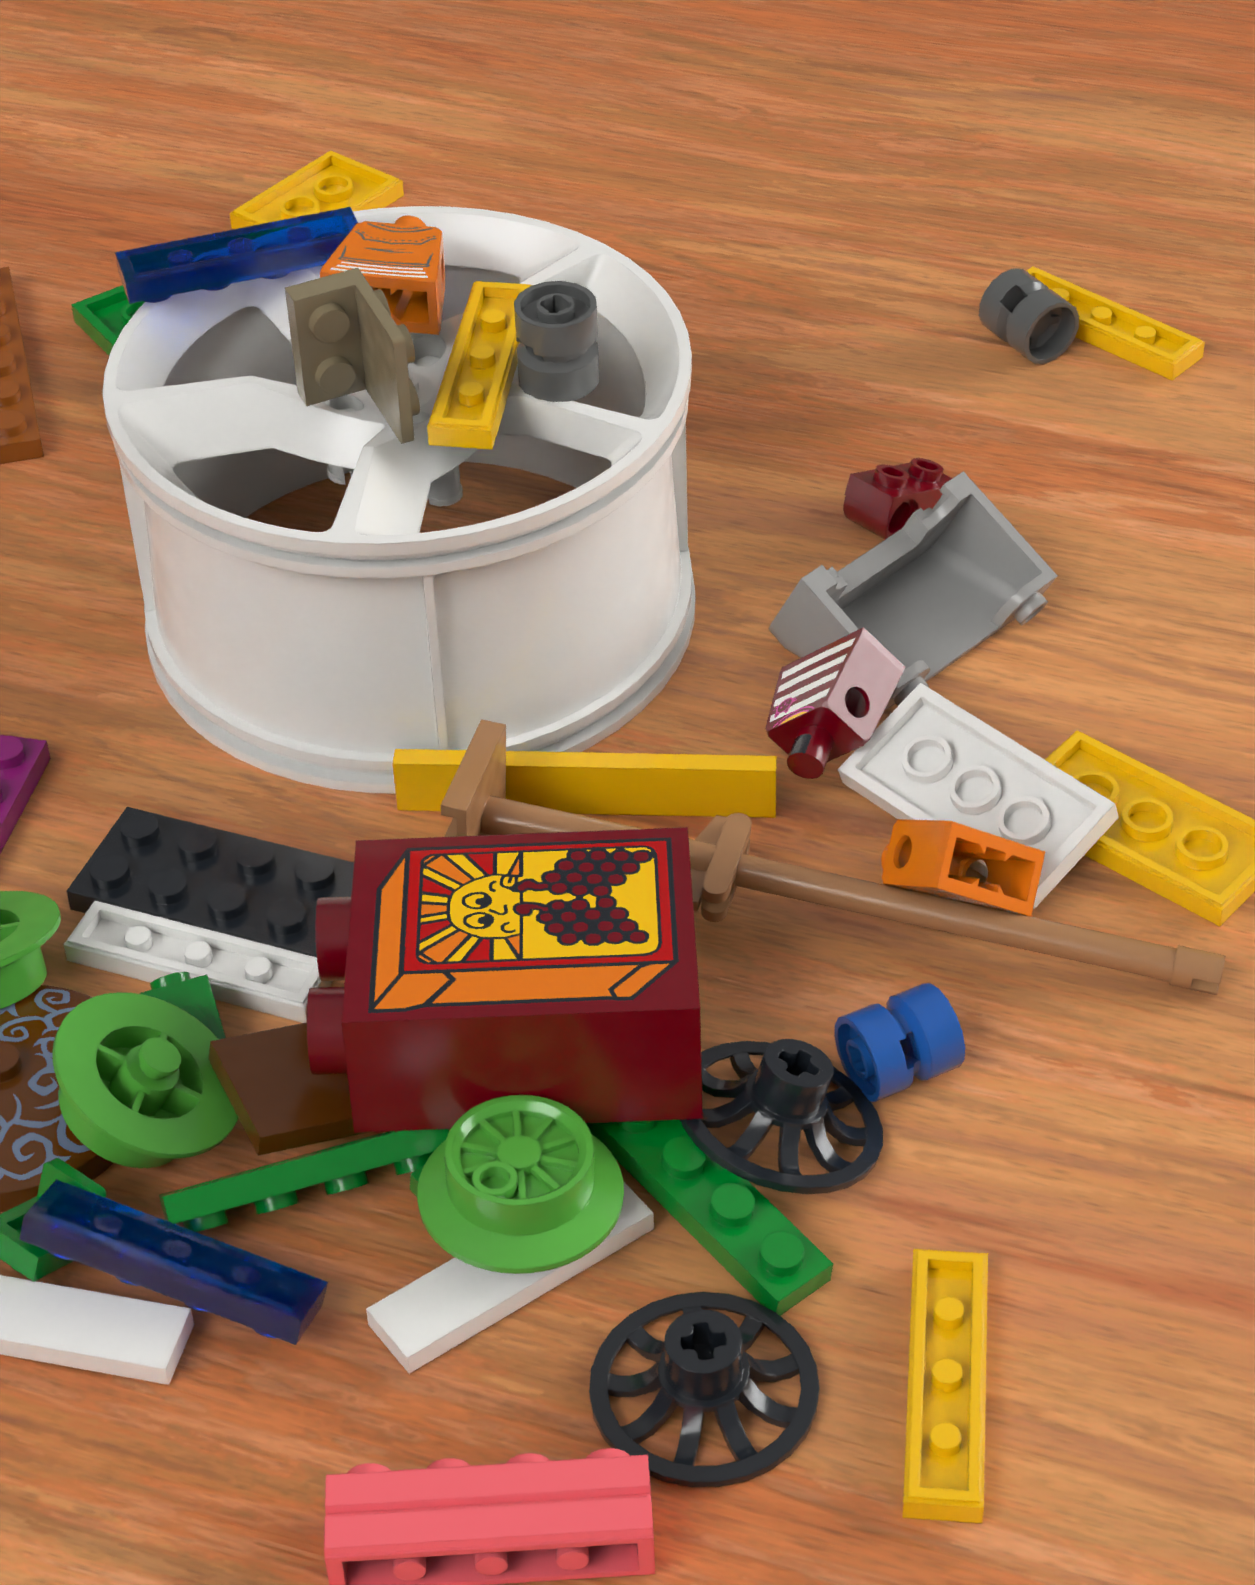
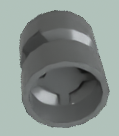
M1013 268L1001 273L987 287L979 304V318L982 325L1009 343L1012 348L1034 364H1046L1057 359L1073 342L1079 328V314L1076 307L1051 289H1048L1046 285L1024 269Z
M566 281L539 283L519 293L514 301L516 341L520 342L517 346L520 388L525 394L550 402L573 401L583 398L594 391L600 381L598 343L596 342L598 337L597 302L594 294L577 283Z

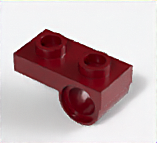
M913 458L910 463L894 466L881 464L877 465L876 469L852 473L850 474L844 494L846 495L843 505L844 515L847 519L877 536L887 539L901 530L910 516L918 509L922 508L923 511L929 507L933 509L943 495L939 490L952 478L943 474L944 469L940 464L923 458Z

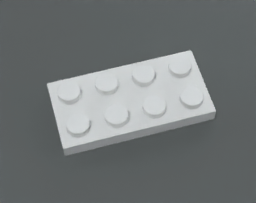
M922 683L876 728L871 739L864 746L856 749L838 768L843 784L897 819L953 821L1045 851L1033 909L1043 901L1119 818L1114 802ZM977 860L970 865L971 868L987 878L988 869L983 860Z

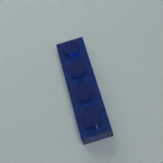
M351 207L119 251L115 252L119 276L129 304L140 301L156 303L167 300L176 294L201 289L217 291L230 286L232 283L257 278L278 279L292 271L318 266L322 267L358 221Z
M57 1179L24 1215L19 1239L45 1249L55 1257L77 1261L111 1274L126 1284L145 1287L182 1301L194 1310L216 1314L250 1327L265 1337L279 1338L294 1345L298 1343L321 1309L328 1285L327 1281Z

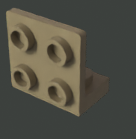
M359 268L285 287L297 391L306 407L367 390L400 443L404 444L414 441L413 416L420 413V403L415 386L409 378L408 364L415 361V348L408 328L404 324L397 325L391 317L390 308L382 290H373Z

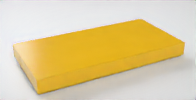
M1078 730L1044 759L1116 804L1119 818L1088 850L1085 856L1219 927L1255 892L1254 819Z

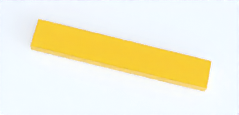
M395 749L392 765L397 810L441 811V803L466 750ZM506 751V799L574 814L709 817L719 815L728 817L734 813H742L748 817L776 818L777 756Z

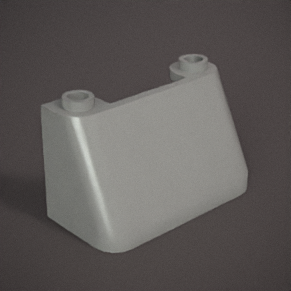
M964 471L941 487L939 491L943 495L933 509L930 507L924 511L922 508L918 509L910 516L901 530L839 571H836L833 567L826 570L821 565L801 578L769 627V631L782 646L802 658L864 627L905 666L904 672L885 708L887 709L894 704L898 706L920 683L929 688L928 680L1014 619L1020 625H1024L1036 616L1048 603L1043 593L1058 575Z

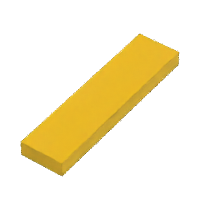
M1034 266L1027 270L1029 274L1046 285L1048 289H1051L1076 307L1079 314V328L1075 338L1171 381L1203 358L1205 342L1201 339Z
M473 282L427 425L429 445L493 450L518 364L517 346L520 342L516 341L514 301L519 293L532 285Z
M913 1249L902 1518L983 1523L988 1253Z

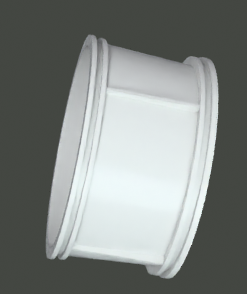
M448 206L375 208L304 220L235 243L184 270L161 287L136 311L122 329L111 349L105 368L102 394L108 430L120 464L143 593L146 619L145 634L149 660L157 683L170 705L189 726L210 743L233 757L261 770L294 781L336 790L396 794L392 765L395 749L467 750L481 719L506 724V751L582 752L618 731L638 715L662 691L677 670L689 645L695 618V585L688 547L686 417L691 389L692 352L689 334L681 313L668 293L648 272L631 259L606 244L577 231L516 214ZM410 215L421 219L428 227H437L443 233L445 293L440 334L410 332L415 348V361L408 364L409 378L412 380L418 394L420 413L413 416L414 441L401 444L367 390L306 407L297 391L285 287L320 278L322 266L357 223L369 221L394 224L398 218ZM549 281H566L577 283L594 294L597 302L598 337L596 342L598 343L600 380L594 391L583 398L567 402H550L536 399L529 394H525L520 388L517 364L493 450L432 446L428 444L427 425L473 282L536 285ZM463 462L493 464L521 469L550 477L576 488L548 502L512 515L469 526L420 533L428 499L431 505L449 506L462 498L463 490L460 484L459 465ZM349 472L351 474L350 482L333 526L327 531L308 532L270 525L246 518L259 508L285 494L329 478L334 483L346 485L344 474Z

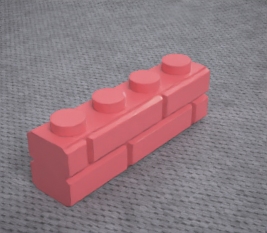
M605 1448L592 1452L586 1459L550 1461L543 1455L526 1453L514 1456L506 1464L471 1466L460 1459L446 1458L431 1463L426 1469L391 1471L380 1464L366 1463L351 1468L347 1474L326 1475L324 1554L329 1585H492L655 1574L648 1455L630 1456L625 1451L619 1449Z

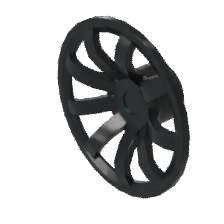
M780 1039L772 1043L755 1041L723 1043L701 1052L702 1091L714 1097L735 1099L714 1109H703V1119H681L680 1121L695 1145L710 1159L729 1172L754 1184L781 1192L821 1194L849 1188L864 1179L875 1167L883 1147V1128L878 1112L862 1090L849 1077L836 1069L827 1055L817 1047L800 1040ZM749 1055H763L759 1068L754 1066ZM729 1058L733 1069L740 1079L720 1080L709 1074L706 1069L718 1061ZM831 1082H833L839 1087L838 1089L827 1093V1090ZM854 1103L862 1116L865 1127L847 1126L834 1116L832 1111L842 1109ZM752 1112L756 1113L737 1142L728 1148L707 1129L720 1128L739 1121ZM773 1125L780 1127L778 1142L779 1172L761 1167L747 1160L764 1140ZM801 1130H804L808 1145L819 1164L830 1173L820 1175L801 1174L798 1164ZM826 1132L840 1143L864 1146L862 1153L852 1163L843 1160L834 1151Z
M712 1292L677 1294L651 1302L627 1316L612 1329L599 1347L591 1368L589 1386L593 1418L611 1448L625 1451L630 1456L648 1455L649 1476L666 1483L687 1487H722L746 1482L771 1471L790 1457L806 1438L816 1417L820 1393L817 1365L807 1343L790 1323L776 1312L755 1301L731 1294ZM704 1309L725 1310L746 1317L738 1327L728 1316L717 1311ZM679 1311L683 1312V1315L676 1318L668 1327L664 1342L656 1340L643 1329V1326L660 1317ZM765 1326L781 1339L791 1354L771 1361L755 1359L745 1351L752 1346ZM625 1342L644 1358L657 1362L649 1370L632 1376H619L610 1373L614 1359ZM799 1374L801 1391L798 1407H787L775 1402L762 1393L752 1380L778 1382ZM661 1388L653 1403L638 1419L622 1427L619 1425L611 1409L609 1395L633 1398ZM739 1400L749 1411L765 1422L786 1429L774 1442L760 1452H757L746 1436L734 1402ZM679 1406L684 1408L682 1428L674 1461L671 1462L650 1453L640 1446L639 1443L652 1436ZM714 1411L722 1435L736 1462L716 1466H695L705 1412Z

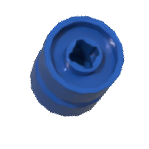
M923 983L891 996L886 1003V1008L879 1003L871 1004L838 1017L835 1023L834 1037L843 1069L870 1102H876L909 1088L914 1076L919 1080H929L960 1067L965 1060V1042L957 1015L945 995L931 983Z

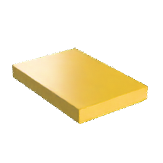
M330 150L229 213L231 228L251 237L304 220L338 213L385 208L404 196L403 181Z

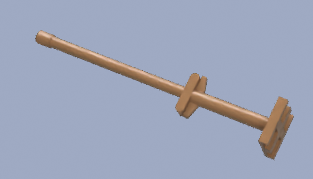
M481 719L441 803V815L453 818L444 837L642 829L506 799V724ZM734 813L728 817L716 815L695 840L689 839L693 908L695 912H698L701 904V915L710 922H719L725 919L738 886L1170 981V985L1213 995L1218 994L1225 955L1180 945L1177 948L751 856L749 855V838L752 821L750 817L742 813Z

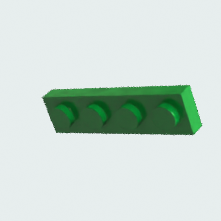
M680 1120L586 1123L591 1129L592 1135L609 1149L614 1158L761 1305L781 1316L831 1280L834 1263L748 1180L729 1172L698 1148L684 1130Z
M449 1129L387 1131L159 1194L165 1221L168 1225L183 1222L185 1234H191L228 1223L226 1209L254 1202L256 1213L262 1214L299 1203L296 1190L324 1182L327 1195L366 1185L369 1183L366 1170L393 1163L396 1175L414 1172L423 1166L434 1150L447 1139Z

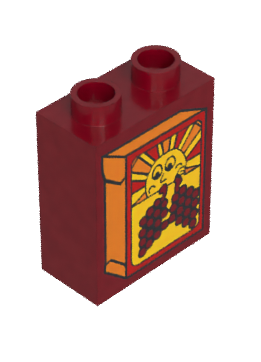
M688 827L356 840L351 897L318 898L316 905V954L320 980H345L344 987L310 988L307 999V1043L312 1075L347 1074L354 1133L451 1129L455 1122L473 1107L494 1098L510 1095H533L554 1100L573 1110L585 1123L703 1119L701 1013Z

